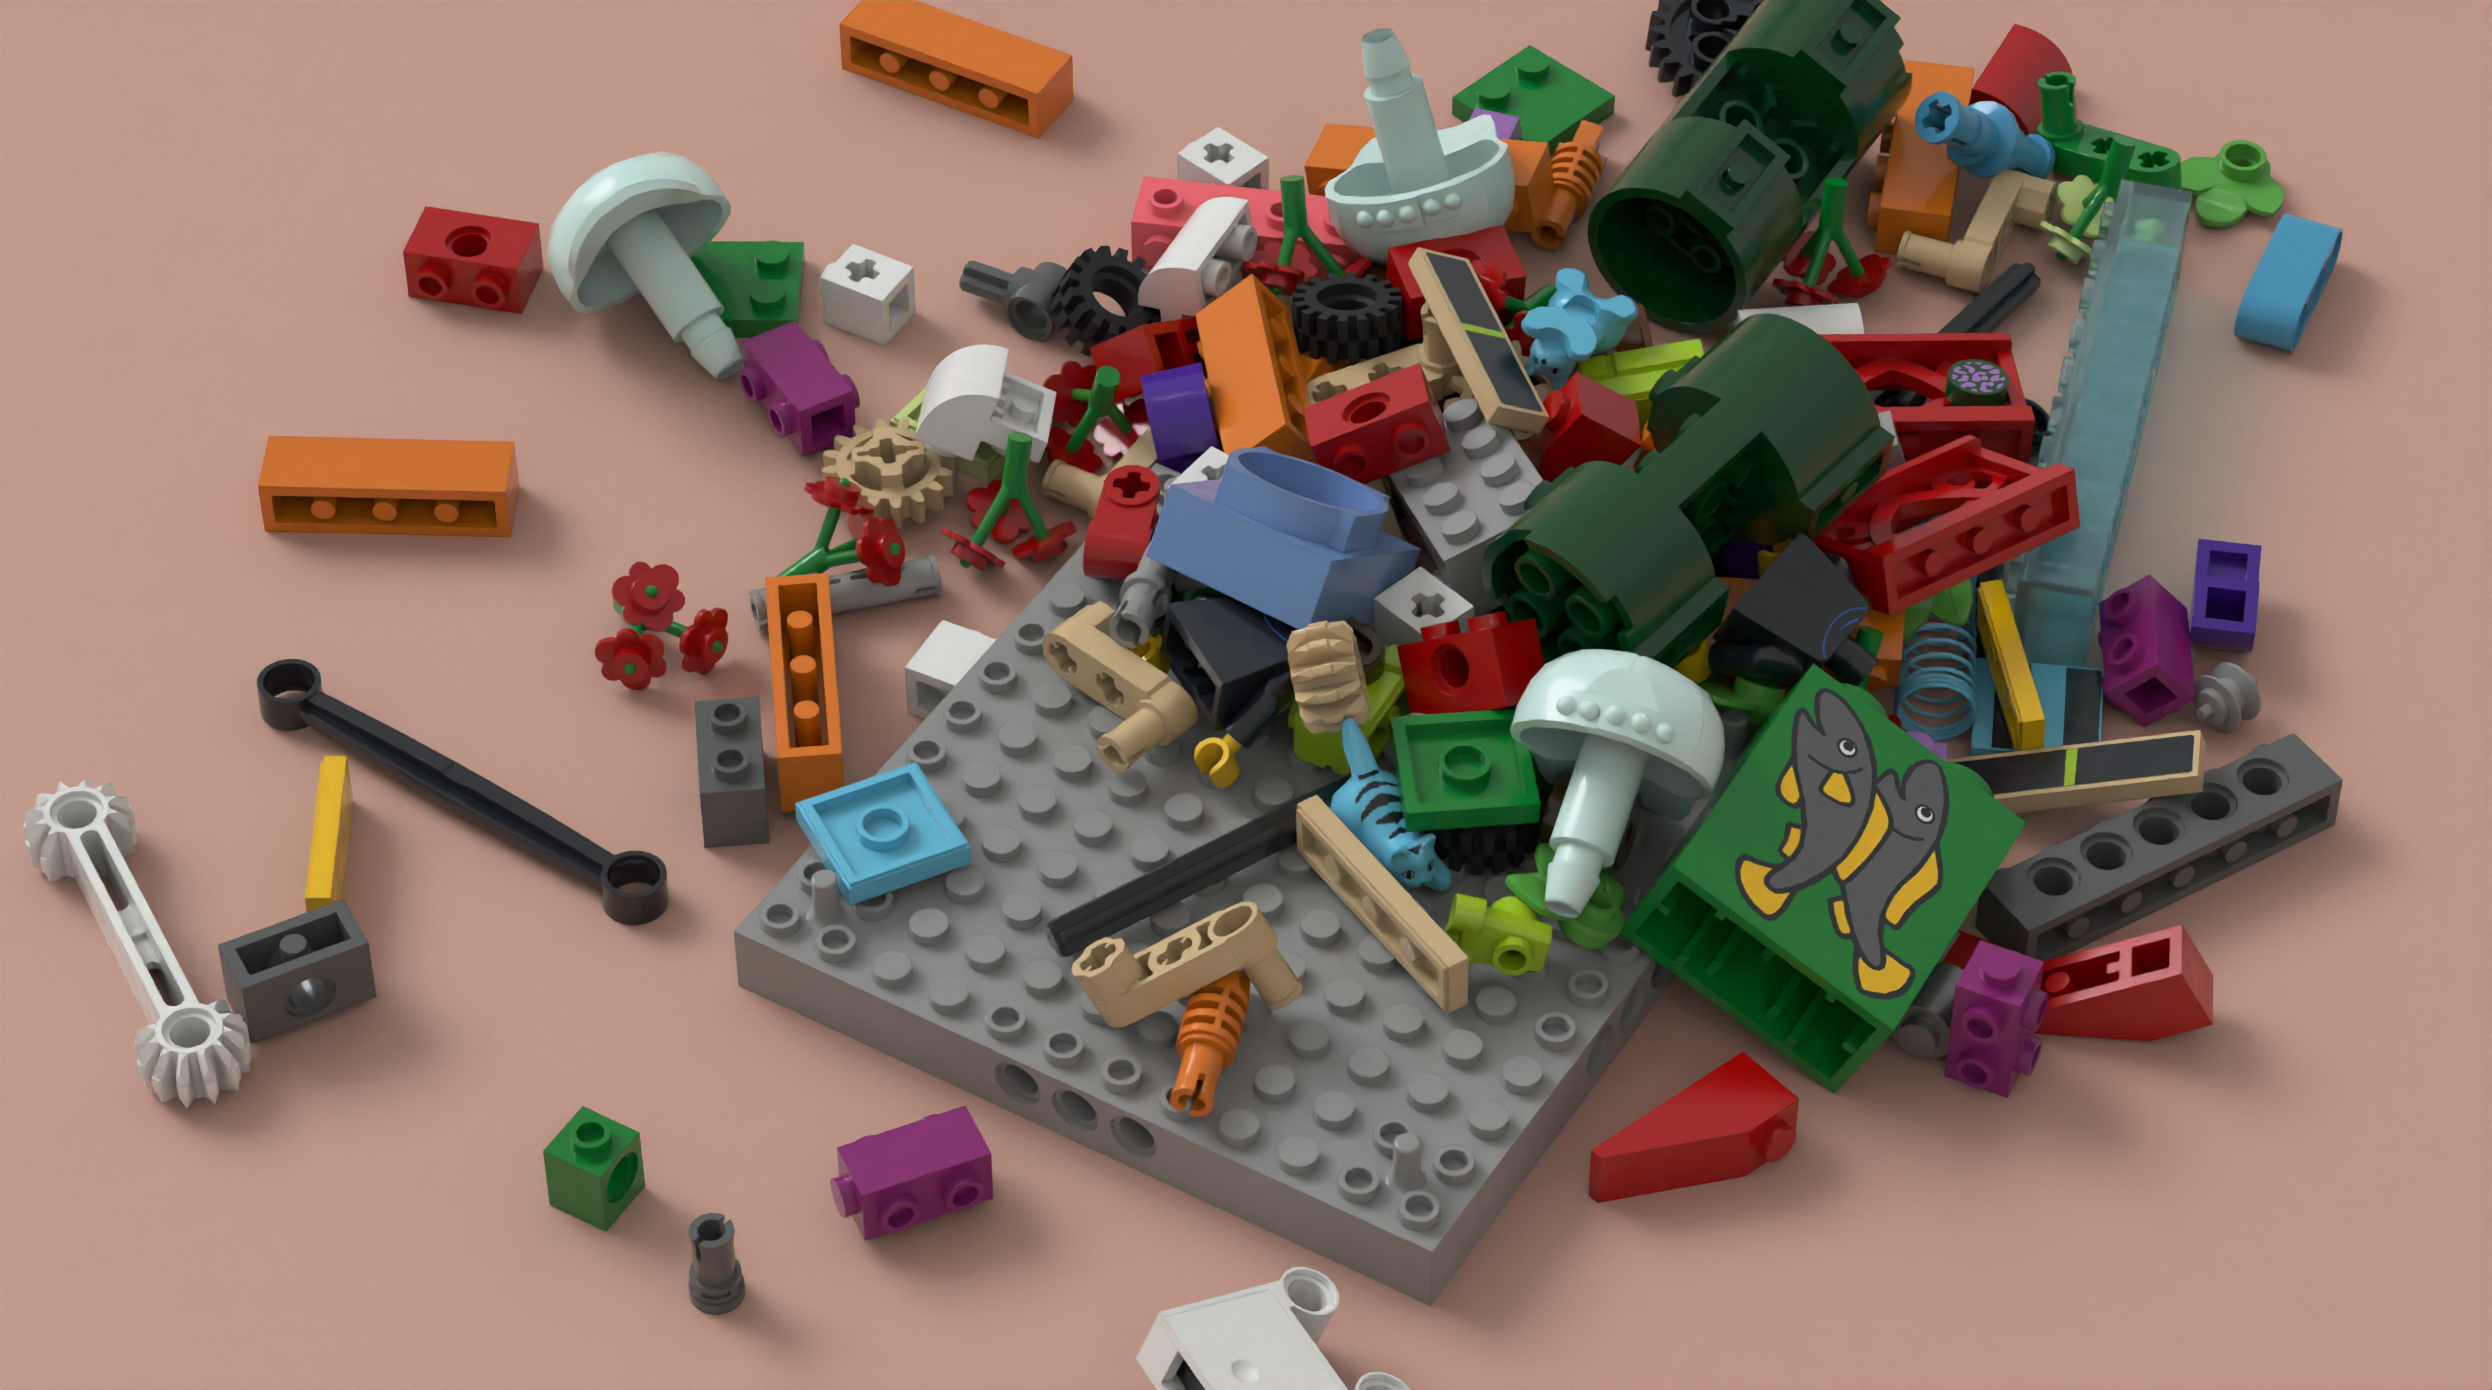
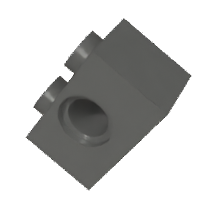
M759 697L694 701L704 848L769 843Z
M344 899L218 944L227 1000L234 1013L241 1014L242 1020L247 1025L251 1043L377 997L369 943Z

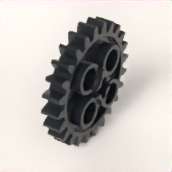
M1659 0L1657 11H1652L1645 45V50L1650 51L1649 67L1659 68L1658 82L1667 83L1674 81L1672 91L1674 97L1687 94L1763 0Z

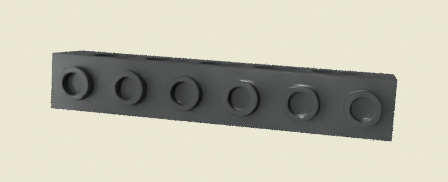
M2295 733L2287 735L2269 745H2259L2247 755L2218 769L2213 768L2205 771L2203 792L2150 798L2144 804L2115 818H2106L2100 821L2092 829L2067 841L2049 845L2041 853L2010 868L1996 870L1979 897L1975 927L1990 942L2040 961L2065 956L2334 826L2343 780Z

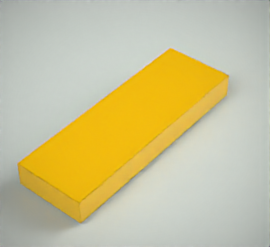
M2001 579L1981 582L1980 587H1978L1977 629L2014 751L2044 748L2045 717L2003 581Z
M324 756V760L320 763L305 890L307 912L340 901L343 898L353 809V794L347 756Z

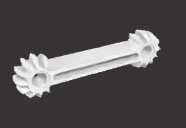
M87 777L77 787L69 788L59 781L56 794H37L36 805L33 809L25 812V822L23 825L28 857L32 860L34 868L42 869L49 882L58 881L66 876L75 878L149 1023L148 1026L136 1030L137 1038L134 1043L138 1073L144 1081L145 1087L154 1088V1092L157 1093L161 1103L179 1096V1099L186 1108L196 1098L202 1097L215 1104L220 1089L238 1091L241 1074L250 1071L249 1063L252 1059L247 1025L242 1020L241 1014L232 1013V1009L228 1007L225 999L217 1000L209 1005L198 1002L123 858L136 853L135 844L137 842L134 813L131 805L128 804L127 797H120L115 792L112 783L94 788ZM99 875L108 878L123 910H116ZM155 969L174 1006L165 1004L148 970Z

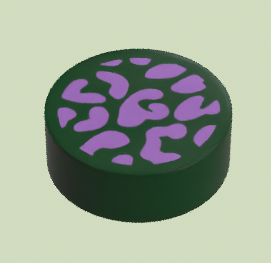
M1976 359L1959 361L1948 370L1945 396L1954 406H2003L2006 401L2009 377L2001 367L1988 361Z

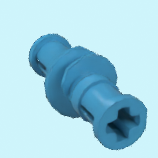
M1938 91L1922 100L1917 108L1915 129L1919 137L1930 144L1941 145L1945 143L1948 157L1965 168L1973 176L1986 179L1996 177L2004 170L2011 169L2027 173L2030 176L2046 179L2053 170L2055 150L2051 142L2041 135H2024L2019 130L2015 116L1999 103L1979 101L1970 106H1962L1960 100L1953 94Z

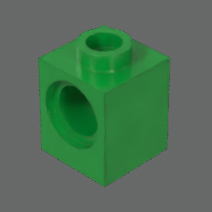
M584 1106L581 1107L543 1150L549 1204L605 1232L645 1188L640 1132Z

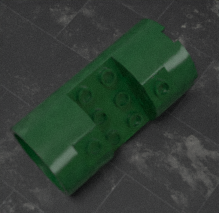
M1763 0L1593 208L1587 230L1590 251L1598 270L1618 296L1625 295L1632 298L1636 304L1643 303L1648 319L1678 331L1708 333L1731 324L1738 317V310H1743L1821 211L1825 179L1840 178L1845 180L1906 102L1912 86V73H1906L1899 52L1904 43L1894 28L1901 17L1880 0Z
M1770 313L1749 316L1741 321L1701 358L1695 355L1677 372L1673 369L1666 371L1654 384L1649 394L1652 406L1646 430L1651 433L1655 450L1649 452L1641 460L1635 471L1606 461H1589L1575 469L1570 466L1552 483L1544 480L1532 490L1524 503L1523 510L1526 513L1486 548L1482 558L1481 570L1488 599L1498 600L1500 598L1513 622L1535 618L1544 665L1570 652L1604 649L1636 653L1640 657L1652 658L1673 669L1722 624L1730 587L1715 576L1711 561L1735 538L1758 545H1776L1789 538L1793 540L1802 531L1813 541L1885 475L1895 436L1880 426L1878 413L1869 391L1854 368L1835 347L1812 329L1788 317Z

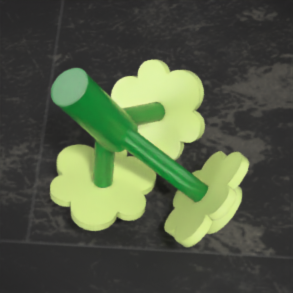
M2122 135L2113 137L2099 184L2093 185L2089 177L2078 175L2073 182L2064 181L2055 189V198L2063 207L2060 211L2062 220L2074 226L2067 233L2057 226L2054 227L2042 220L2039 227L2051 237L2047 246L2056 253L2058 260H2067L2076 265L2081 258L2089 259L2094 263L2099 261L2100 257L2095 254L2093 249L2081 242L2080 238L2082 235L2095 238L2103 232L2104 227L2109 228L2113 226L2117 221V215L2111 208L2114 203L2122 227L2115 230L2113 235L2102 239L2098 243L2101 252H2110L2113 256L2120 255L2122 259L2136 258L2150 252L2154 248L2156 238L2166 233L2164 225H2159L2158 221L2154 219L2145 220L2137 224L2134 223L2123 189L2126 174L2136 147V142L2133 139Z

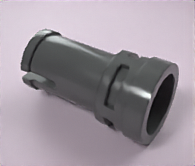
M719 1213L703 1214L694 1219L689 1228V1238L693 1254V1263L689 1270L690 1300L699 1311L711 1315H720L733 1311L742 1303L745 1297L740 1262L735 1258V1230L733 1222L729 1219L724 1223L725 1216Z

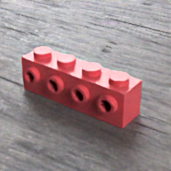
M1144 176L1131 220L1132 263L1139 256L1146 261L1142 268L1152 269L1196 209L1205 201L1217 197H1235L1249 200L1251 223L1257 230L1255 251H1263L1265 244L1271 241L1282 244L1284 224L1281 191ZM1305 194L1308 226L1341 268L1345 270L1361 258L1365 260L1366 258L1351 251L1338 235L1331 221L1326 196ZM1297 238L1296 244L1305 247L1311 254L1310 263L1317 268L1316 277L1326 281V274L1330 273L1302 238ZM1245 261L1239 268L1242 273V279L1251 275L1245 271L1248 261Z

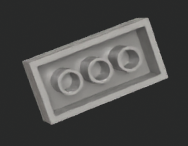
M1467 398L1452 403L1442 413L1451 451L1385 477L1400 509L1450 589L1474 606V617H1477L1503 605L1500 598L1498 600H1489L1487 597L1481 570L1484 552L1498 536L1526 513L1523 510L1524 503L1532 490L1543 479L1510 430L1505 427L1488 424L1476 399Z

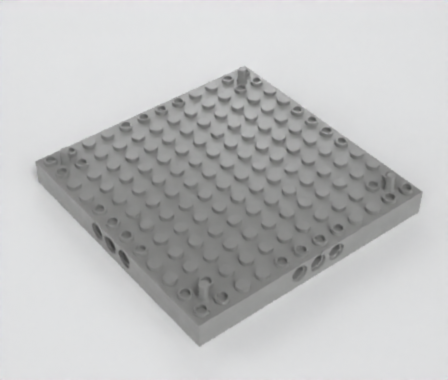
M1155 463L1150 470L1156 473L1160 480V497L1156 507V511L1160 516L1167 496L1168 486L1182 473ZM1084 542L874 775L876 776L917 762L971 847V864L849 906L838 888L837 875L826 869L811 845L735 929L734 940L738 986L1431 1306L1676 978V975L1622 934L1613 940H1609L1603 948H1586L1574 943L1563 934L1559 928V920L1542 916V922L1553 927L1551 945L1542 972L1528 970L1521 975L1509 976L1500 973L1494 966L1471 963L1468 969V1004L1448 1014L1445 1010L1443 1011L1297 852V843L1108 937L1111 939L1122 938L1134 955L1217 911H1223L1240 902L1250 901L1256 903L1278 937L1276 947L1294 974L1302 981L1303 990L1300 995L1287 1006L1273 1010L1266 1008L1262 997L1250 981L1249 1006L1235 1060L1220 1073L1214 1096L1213 1111L1203 1117L1188 1115L1192 1103V1097L1189 1095L1183 1112L1176 1110L1170 1103L1171 1092L1175 1087L1181 1065L1175 1045L1189 995L1125 1027L1113 1028L1108 1026L1071 972L1072 964L1082 955L1085 949L1069 957H1060L1048 942L1046 926L1051 920L1343 775L1333 772L1331 766L1327 765L1325 768H1321L1297 758L1294 753V729L1288 726L1289 712L1293 702L1271 723L1249 749L1242 746L1234 754L1240 765V772L1234 783L1226 788L1215 787L1209 778L1210 770L1219 761L1215 762L1205 773H1202L1195 763L1194 752L1199 742L1211 737L1223 739L1228 733L1225 729L1214 732L1198 708L1199 717L1197 723L1167 746L1156 745L1132 763L1131 767L1123 773H1118L1108 767L1098 753L1097 746L1100 744L1097 743V739L1105 733L1112 731L1125 720L1061 678L1049 665L1042 648V641L1045 635L1087 605H1094L1101 601L1109 605L1115 612L1117 611V593L1124 581L1085 576L1083 572ZM1180 572L1176 580H1174L1175 589L1178 593L1209 587ZM1441 581L1442 583H1444L1446 586L1449 587V585H1448L1446 582ZM1501 605L1484 615L1506 611V609ZM1506 611L1508 623H1512L1513 620ZM1374 623L1364 624L1374 631ZM1158 627L1152 628L1150 635L1153 637L1160 634ZM1169 668L1167 675L1184 689L1171 668ZM1714 704L1724 725L1725 737L1723 765L1714 790L1715 792L1762 724L1749 722L1747 714L1742 710L1725 708ZM1383 751L1376 761L1378 767L1381 770L1396 775V771L1387 761ZM1550 794L1540 799L1539 839H1536V846L1540 844L1542 823ZM1711 796L1695 801L1690 813L1682 821L1670 820L1641 804L1635 840L1625 865L1621 870L1611 869L1610 867L1601 869L1613 876L1624 890L1626 903L1621 912L1625 921ZM1534 851L1531 855L1524 852V862L1516 867L1507 859L1505 872L1494 874L1491 865H1483V875H1471V865L1465 863L1460 872L1449 869V857H1447L1442 862L1447 866L1453 877L1449 889L1437 891L1426 886H1420L1417 888L1411 887L1406 891L1444 931L1456 893L1486 899L1488 907H1491L1493 903L1501 898L1516 896L1504 881L1507 875L1538 872Z

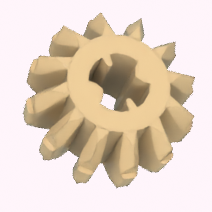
M1325 620L1311 623L1306 628L1292 631L1286 644L1288 651L1287 659L1295 692V700L1297 701L1300 718L1303 719L1304 726L1312 734L1324 732L1334 734L1342 732L1341 724L1346 718H1353L1358 725L1364 724L1370 711L1369 694L1361 654L1359 653L1353 629L1344 620L1330 623Z

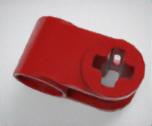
M1125 465L1114 469L1105 478L1094 520L1090 521L1086 534L1083 555V572L1085 576L1125 581L1128 575L1136 572L1138 564L1153 537L1160 517L1156 511L1160 497V480L1156 473L1149 468L1140 465Z

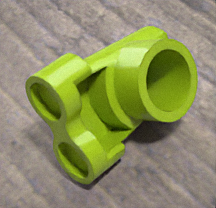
M1456 893L1444 932L1469 958L1468 969L1471 963L1494 966L1496 970L1505 975L1517 976L1526 973L1528 970L1542 972L1551 945L1553 927L1550 924L1543 923L1542 915L1529 908L1517 896L1501 898L1493 903L1491 907H1488L1486 899Z

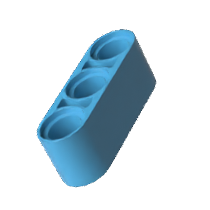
M2284 213L2243 295L2236 317L2234 335L2294 352L2335 267L2341 247L2343 229Z

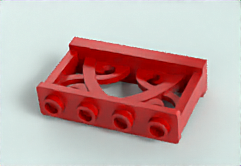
M2008 333L1819 334L1850 363L1869 392L1873 390H1912L1932 400L1921 407H1880L1875 404L1877 413L1891 411L1906 462L1963 436L1971 435L1980 439L1982 448L2029 464L2035 418L2032 407L2027 406L2012 353V341ZM1970 359L1988 361L2001 367L2009 377L2004 405L1954 406L1945 396L1949 368L1959 361Z
M1966 435L1886 471L1884 476L1812 542L1822 552L1845 558L1861 594L1871 597L1872 609L1890 616L2079 528L2080 519L2075 469L2059 463L2042 469L1981 447L1979 438ZM1939 514H1944V515H1942V516H1940V517H1938V518H1935V519H1933V520H1931V521H1929V522H1927V523H1925V524H1922V525H1920V526H1918V527H1916V528H1914V529H1911V530H1908V531H1904V530H1906V529H1908V528H1910V527H1912V526H1915V525H1917V524H1919V523H1921V522H1923V521H1926V520H1928V519H1930V518H1932V517H1934V516H1937V515H1939Z

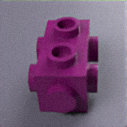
M793 321L742 341L744 368L739 369L738 372L740 385L747 399L752 403L758 402L765 410L773 430L780 438L787 437L802 457L834 445V438L837 435L848 438L853 437V425L856 424L855 409L860 406L857 388L847 374L841 375L830 363L828 354L819 340H811L799 324Z
M2149 574L2128 587L2117 590L2110 597L2098 603L2101 631L2098 633L2097 638L2103 654L2104 667L2101 686L2106 698L2117 710L2124 709L2138 723L2146 727L2196 699L2188 610L2180 601Z
M1979 941L1955 987L1945 1077L1963 1082L1970 1087L1983 1089L2008 1098L2020 1074L2031 1076L2038 1062L2043 1044V1039L2034 1036V1031H2037L2043 1020L2049 1000V993L2040 990L2043 961L2022 955L2013 950Z
M966 1105L941 1114L926 1116L919 1121L883 1133L864 1136L855 1142L837 1147L839 1176L832 1178L830 1181L832 1195L840 1215L843 1218L853 1217L865 1241L887 1233L900 1232L912 1225L954 1211L967 1210L978 1203L993 1199L992 1154Z

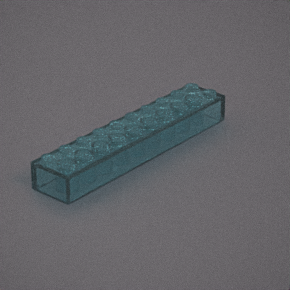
M2121 180L2116 203L2104 202L2098 237L2106 238V241L2094 240L2088 275H2092L2093 278H2085L2083 282L2078 313L2083 314V317H2074L2068 352L2073 353V356H2064L2058 385V392L2062 393V397L2054 396L2047 430V432L2052 433V437H2043L2037 467L2045 469L2059 463L2075 469L2080 527L2019 555L2023 563L2011 561L2005 586L2008 599L2015 602V607H2011L2027 662L2086 668L2099 615L2098 603L2103 599L2180 283L2193 194L2191 191Z

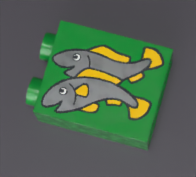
M1813 663L1751 738L1713 796H1711L1630 913L1620 934L1835 1094L1895 1030L2027 822L1997 801L1989 785L1976 772L1957 763L1945 762L1891 722L1883 706L1870 693L1851 684L1839 683Z

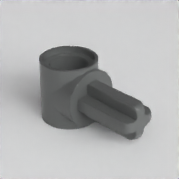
M969 261L964 266L959 285L962 291L1002 304L1008 323L1017 333L1027 339L1040 341L1048 338L1056 328L1054 320L1060 313H1051L1050 303L1055 298L1051 295L1054 287L1067 269L1056 263L1043 262L1038 264L1034 270L1021 267L1014 274L976 261Z

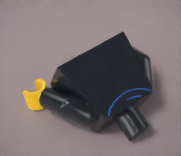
M1800 531L1793 540L1789 538L1780 544L1773 545V553L1764 549L1757 552L1760 578L1736 604L1712 636L1717 642H1714L1709 648L1705 639L1673 668L1694 681L1695 684L1706 680L1712 672L1720 675L1747 676L1786 684L1793 688L1814 663L1820 669L1826 666L1847 684L1858 687L1879 662L1878 658L1850 636L1868 614L1870 606L1868 601L1861 595L1847 560L1841 556L1822 552L1808 536Z
M1203 593L1190 601L1167 604L1165 621L1158 626L1160 634L1156 637L1150 635L1143 646L1138 641L1137 648L1127 649L1165 674L1171 668L1212 730L1216 732L1225 729L1228 732L1223 739L1215 737L1204 739L1199 742L1194 752L1195 763L1202 773L1207 772L1215 762L1219 761L1210 770L1209 778L1215 787L1226 788L1234 783L1240 772V765L1234 754L1242 746L1249 749L1271 723L1295 700L1286 644L1292 631L1298 629L1232 597Z

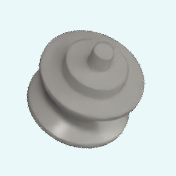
M2230 662L2220 663L2214 668L2212 676L2203 675L2194 682L2196 699L2193 701L2197 709L2195 711L2197 718L2205 721L2209 726L2221 733L2234 732L2239 728L2241 719L2251 720L2260 713L2261 697L2257 688L2258 681L2255 676L2249 675L2236 664Z

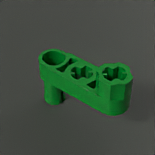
M2068 72L2047 73L2044 75V78L2040 77L2038 79L2042 122L2037 127V135H2041L2049 140L2055 150L2053 169L2073 177L2085 175L2093 183L2099 184L2113 137L2122 134L2083 124L2077 118L2075 76ZM2129 137L2136 142V147L2126 174L2123 189L2124 192L2131 194V208L2134 212V219L2140 222L2151 219L2162 222L2178 218L2183 213L2180 155L2170 148Z

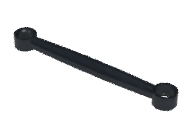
M283 659L271 663L260 672L257 678L260 713L268 725L287 731L299 730L310 726L371 765L520 849L602 890L603 908L606 914L619 923L642 925L656 920L665 912L669 901L667 870L663 861L649 852L636 850L613 855L562 822L470 769L375 718L323 693L320 672L313 664L307 661ZM286 691L306 692L302 696L290 699L275 697ZM629 883H645L653 886L646 891L638 893H626L617 890V888Z

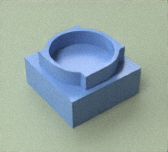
M1263 446L1231 451L1221 479L1171 484L1146 556L1299 630L1308 627V624L1325 620L1328 623L1346 621L1351 616L1362 624L1374 623V598L1413 572L1421 549L1381 530L1389 509L1388 502L1390 496L1331 469L1296 457L1277 453Z

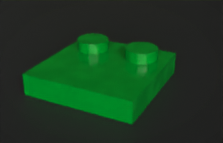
M1531 45L1452 97V115L1463 122L1470 119L1475 108L1520 117V126L1522 128L1520 140L1548 143L1550 157L1554 155L1559 142H1572L1582 120L1600 124L1614 114L1615 95Z
M774 240L765 242L710 241L690 258L724 307V312L720 318L727 327L731 328L735 338H752L793 321L799 324L805 265L804 242H780Z
M1516 708L1390 717V741L1406 832L1539 823L1540 799L1531 752L1513 739L1510 733Z

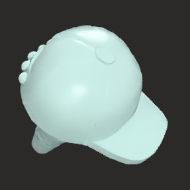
M1381 28L1362 37L1363 74L1368 79L1370 85L1364 92V98L1376 137L1371 139L1360 150L1349 169L1330 180L1324 188L1331 221L1340 238L1351 251L1364 258H1369L1380 266L1387 267L1389 247L1435 238L1465 235L1482 229L1504 225L1513 209L1515 195L1514 164L1509 146L1498 139L1496 126L1491 115L1483 114L1455 127L1437 130L1422 78L1417 74H1411L1409 67L1411 61L1394 31L1390 28Z
M663 151L633 157L594 173L575 191L550 227L547 255L552 274L560 292L575 311L584 314L603 311L641 293L675 343L685 342L691 351L690 355L718 381L731 376L743 366V357L733 332L720 318L724 312V307L690 259L717 235L731 214L730 202L719 184L703 168L685 156Z
M1587 649L1567 653L1546 663L1531 679L1517 704L1510 728L1512 738L1529 749L1533 754L1538 770L1548 783L1554 785L1558 777L1563 773L1572 775L1549 840V845L1555 851L1553 861L1548 864L1544 902L1546 909L1566 918L1579 917L1600 884L1599 875L1601 869L1610 867L1614 863L1637 793L1641 795L1642 805L1675 821H1682L1690 813L1695 801L1713 796L1723 765L1725 751L1724 725L1709 694L1695 684L1694 681L1652 658L1640 657L1638 654L1604 649Z

